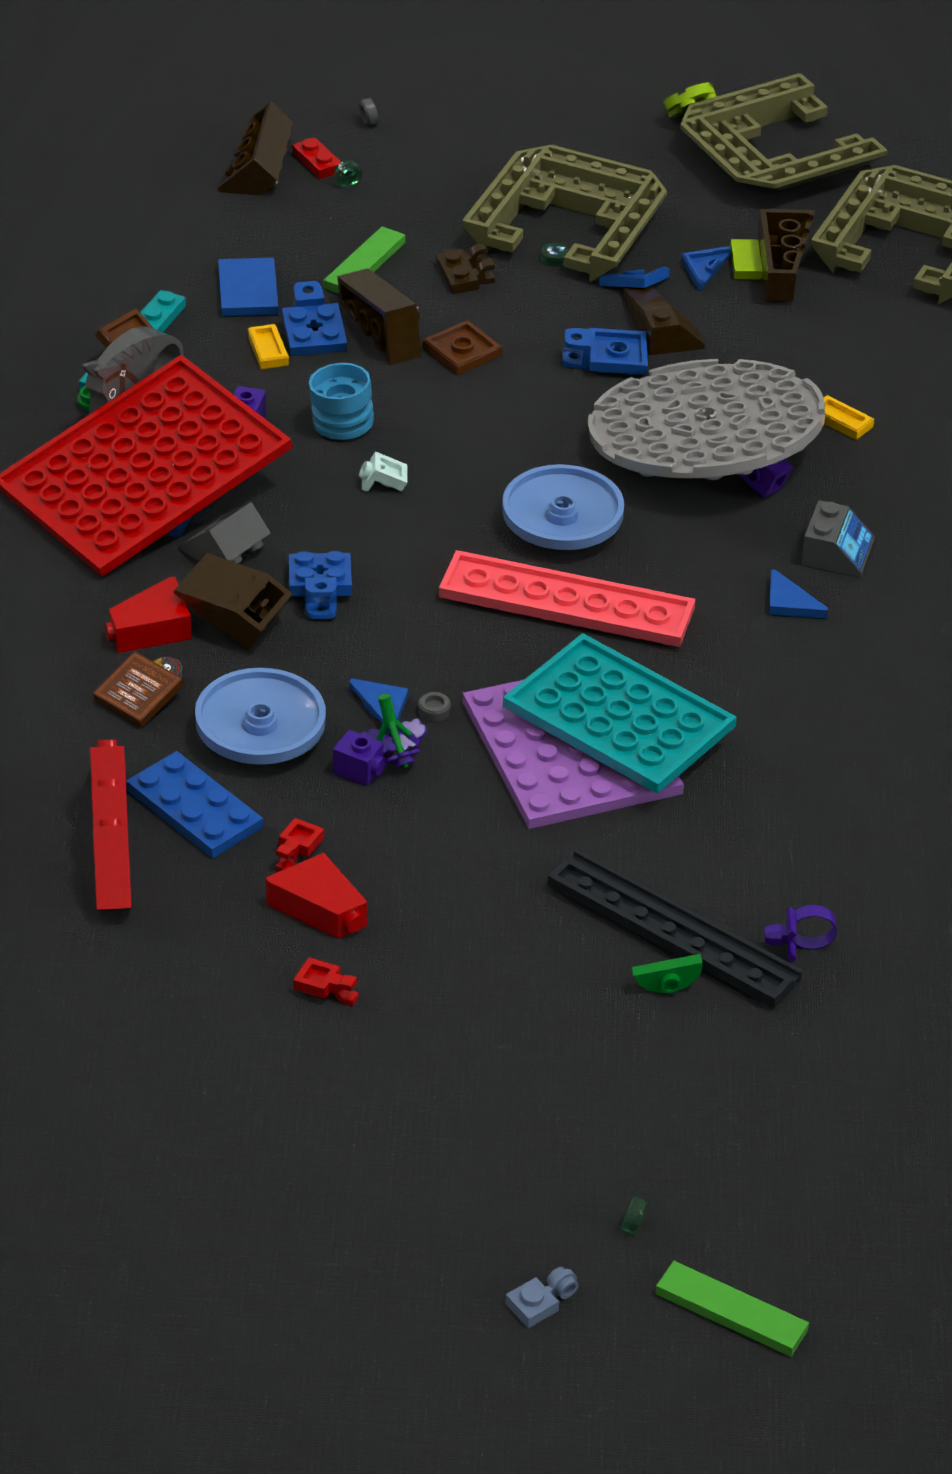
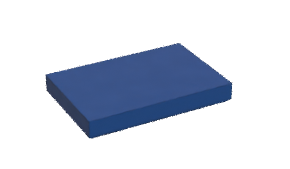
M274 258L218 259L223 317L279 315Z

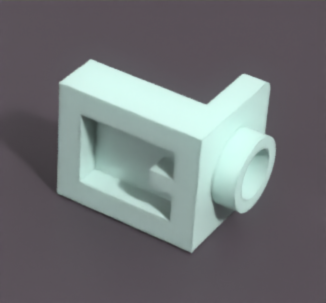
M375 452L370 461H365L360 469L359 477L362 478V490L368 492L374 481H378L386 487L402 491L407 484V464Z

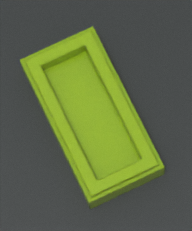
M731 239L730 248L734 279H762L763 269L758 239Z

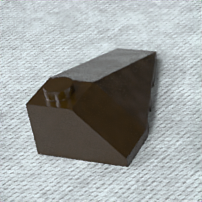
M651 285L645 288L621 287V292L638 330L646 331L649 355L705 349V343L698 328Z

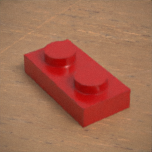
M315 137L292 145V154L318 179L338 174L342 170L343 163Z

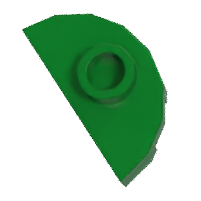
M701 954L632 967L633 976L637 984L647 991L675 993L685 989L697 980L702 972Z

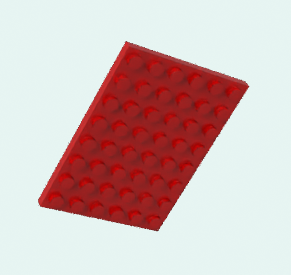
M179 355L1 472L0 491L103 577L292 449L293 445L291 438L183 355Z

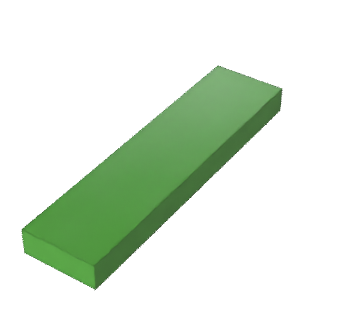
M382 226L323 280V288L339 294L337 276L366 268L375 272L405 244L406 235Z
M676 1261L672 1262L656 1285V1295L792 1357L808 1332L809 1322Z

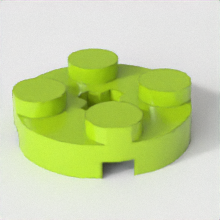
M710 82L686 88V92L679 96L678 93H675L666 98L663 103L669 118H674L683 114L688 109L689 104L717 96L713 85Z

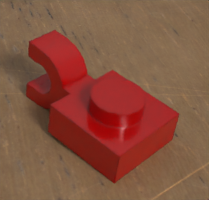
M294 818L279 835L276 856L281 857V859L276 864L275 871L280 872L294 866L298 855L308 858L323 841L324 828Z
M309 957L293 979L294 990L326 999L329 993H334L340 1002L349 1006H353L359 998V993L352 991L358 982L357 977L341 975L340 966Z

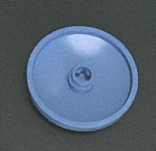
M546 465L528 470L509 483L503 494L502 513L507 526L523 540L549 549L576 550L600 544L616 533L623 521L624 499L619 488L610 479L594 470L574 465Z
M248 668L225 674L211 682L201 692L195 707L196 730L202 741L217 754L230 760L247 764L280 763L304 754L319 741L326 723V707L319 691L302 677L273 668Z

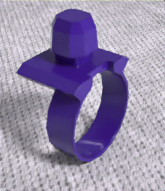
M807 905L796 910L789 907L786 910V926L773 924L764 927L765 943L777 946L787 944V954L790 962L797 959L796 945L803 949H820L831 944L837 935L835 914L830 909L820 905ZM818 917L830 921L833 928L821 936L805 937L797 934L796 923L804 918Z

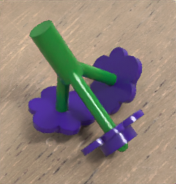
M381 694L378 696L383 717L380 730L369 729L368 732L364 731L361 734L383 742V755L386 752L394 753L397 749L398 755L387 758V765L395 763L396 768H407L408 765L415 762L413 757L421 752L420 749L408 750L419 746L422 738L426 735L427 728L421 724L419 719L401 723L396 719L391 694ZM388 728L390 729L392 738L388 735H385Z

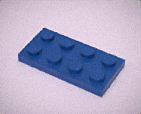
M178 751L126 780V790L212 859L263 828V818Z

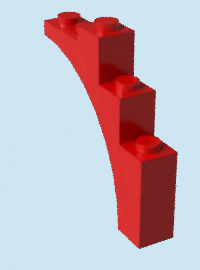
M117 740L97 741V747H90L97 910L132 908L124 746H117Z

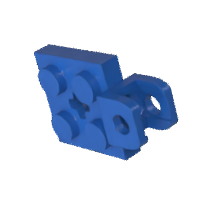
M297 282L294 285V307L282 308V320L290 356L347 351V340L338 303L324 304V294L319 282ZM305 289H310V290H312L313 292H312V293H305V292H303V291H304ZM312 328H318V331H313Z
M569 328L565 330V348L562 350L563 366L577 369H588L589 366V371L600 373L612 372L626 373L628 375H647L646 331L603 328ZM578 337L580 338V340H574L572 338ZM575 356L578 359H571L570 357Z
M302 551L297 554H289V591L293 593L292 596H305V612L308 618L332 619L337 614V596H352L350 553L339 551L310 553Z

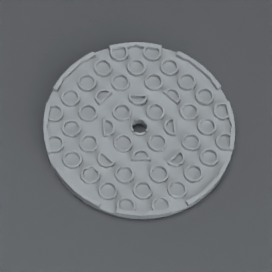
M718 359L681 362L648 370L649 376L641 379L630 377L606 391L594 403V411L588 416V430L592 445L600 455L618 466L639 472L645 477L661 476L718 480L726 475L750 474L755 469L774 464L798 451L804 450L805 446L816 438L824 425L825 403L822 392L817 385L808 378L800 379L796 377L794 370L754 360L738 359L734 364H719Z

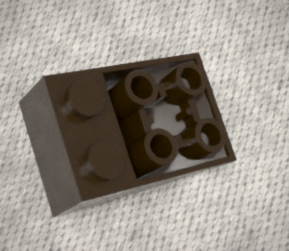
M206 553L173 591L175 595L247 651L278 616L293 594L267 573L210 553Z

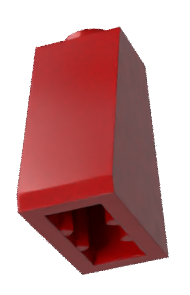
M175 576L169 577L109 609L110 622L105 623V631L108 641L114 642L117 653L192 639L191 615L186 602L173 593L178 587Z
M325 853L265 878L266 903L270 907L339 939L367 926V901Z

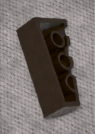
M271 101L252 115L241 137L243 141L233 154L236 159L233 165H228L225 171L228 178L221 181L217 187L220 192L260 195L266 189L272 190L280 180L279 173L284 165L283 158L288 150L286 147L291 137L290 132L293 121Z
M760 209L758 242L766 301H794L796 276L815 210Z

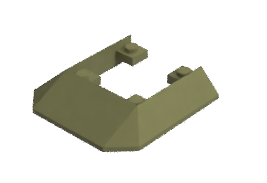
M801 73L689 104L680 124V129L736 182L778 191L869 165L888 153V150L875 138L872 137L864 140L856 133L835 139L834 149L801 159H796L791 153L771 159L765 158L747 141L750 138L761 136V127L794 117H799L804 122H812L827 116L828 107L814 95L815 85Z
M546 145L516 151L462 220V226L477 244L484 243L487 255L492 247L500 251L513 253L522 241L524 229L510 226V224L524 205L530 206L533 209L545 210L550 204L595 216V224L609 229L597 247L592 248L574 243L564 257V267L578 272L589 273V282L618 265L667 196V190L651 170L555 145Z
M898 165L860 171L811 239V246L833 274H835L839 267L859 273L865 268L871 259L872 250L855 244L868 225L889 231L894 225L942 238V246L952 249V180ZM952 262L946 271L923 265L914 278L913 288L928 294L939 295L938 304L952 298Z

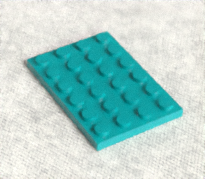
M584 633L503 696L502 707L657 794L734 729L737 717Z

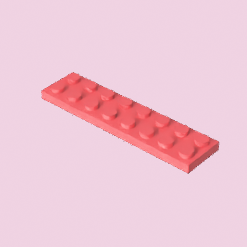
M456 550L439 586L440 598L680 647L695 609L696 599L459 550Z

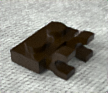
M484 243L473 245L468 253H464L463 249L436 254V263L452 294L479 289V283H495L493 273H485L488 270L495 269L493 260L491 258L485 259L484 256L477 257L481 254H486Z

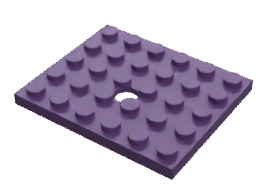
M523 680L463 693L462 703L528 829L683 794L684 784L679 776L657 794L502 707L503 696Z

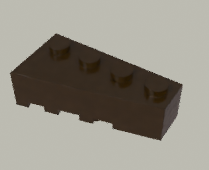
M368 268L337 276L340 303L355 322L360 321L362 331L367 336H374L377 340L375 341V347L379 352L386 351V360L390 365L421 357L418 327L420 310L416 303Z

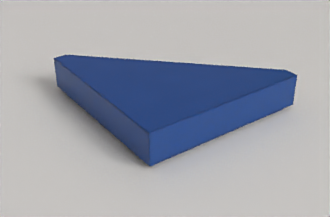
M726 246L681 254V263L697 290H702L729 259L731 248Z
M663 266L646 274L644 269L623 271V275L603 274L599 276L600 286L645 288L669 278V268Z
M771 570L770 615L827 619L828 607L777 570Z
M350 679V691L360 697L363 701L362 705L376 720L379 719L383 723L378 696L385 693L391 694L396 719H400L408 698V688ZM388 728V735H391L390 729Z

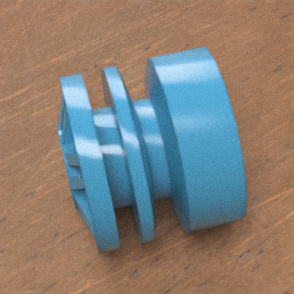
M335 363L319 368L311 375L309 390L312 402V419L315 430L321 436L337 440L351 439L365 434L372 427L374 413L369 372L363 367L352 363Z

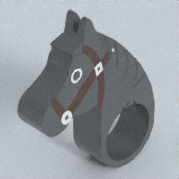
M139 326L126 331L114 340L102 353L99 360L84 363L82 367L88 373L84 387H87L90 393L88 415L179 355L184 356L183 345L180 340L155 329Z

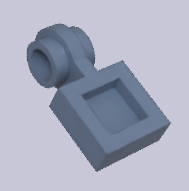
M558 1267L549 1274L547 1278L548 1286L545 1287L535 1277L507 1293L505 1304L527 1328H530L559 1311V1301L556 1297L560 1296L561 1299L571 1297L578 1289L577 1276L571 1269Z

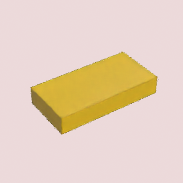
M275 324L248 328V338L261 369L289 365V356Z
M828 395L824 397L825 425L855 440L873 428L874 418Z

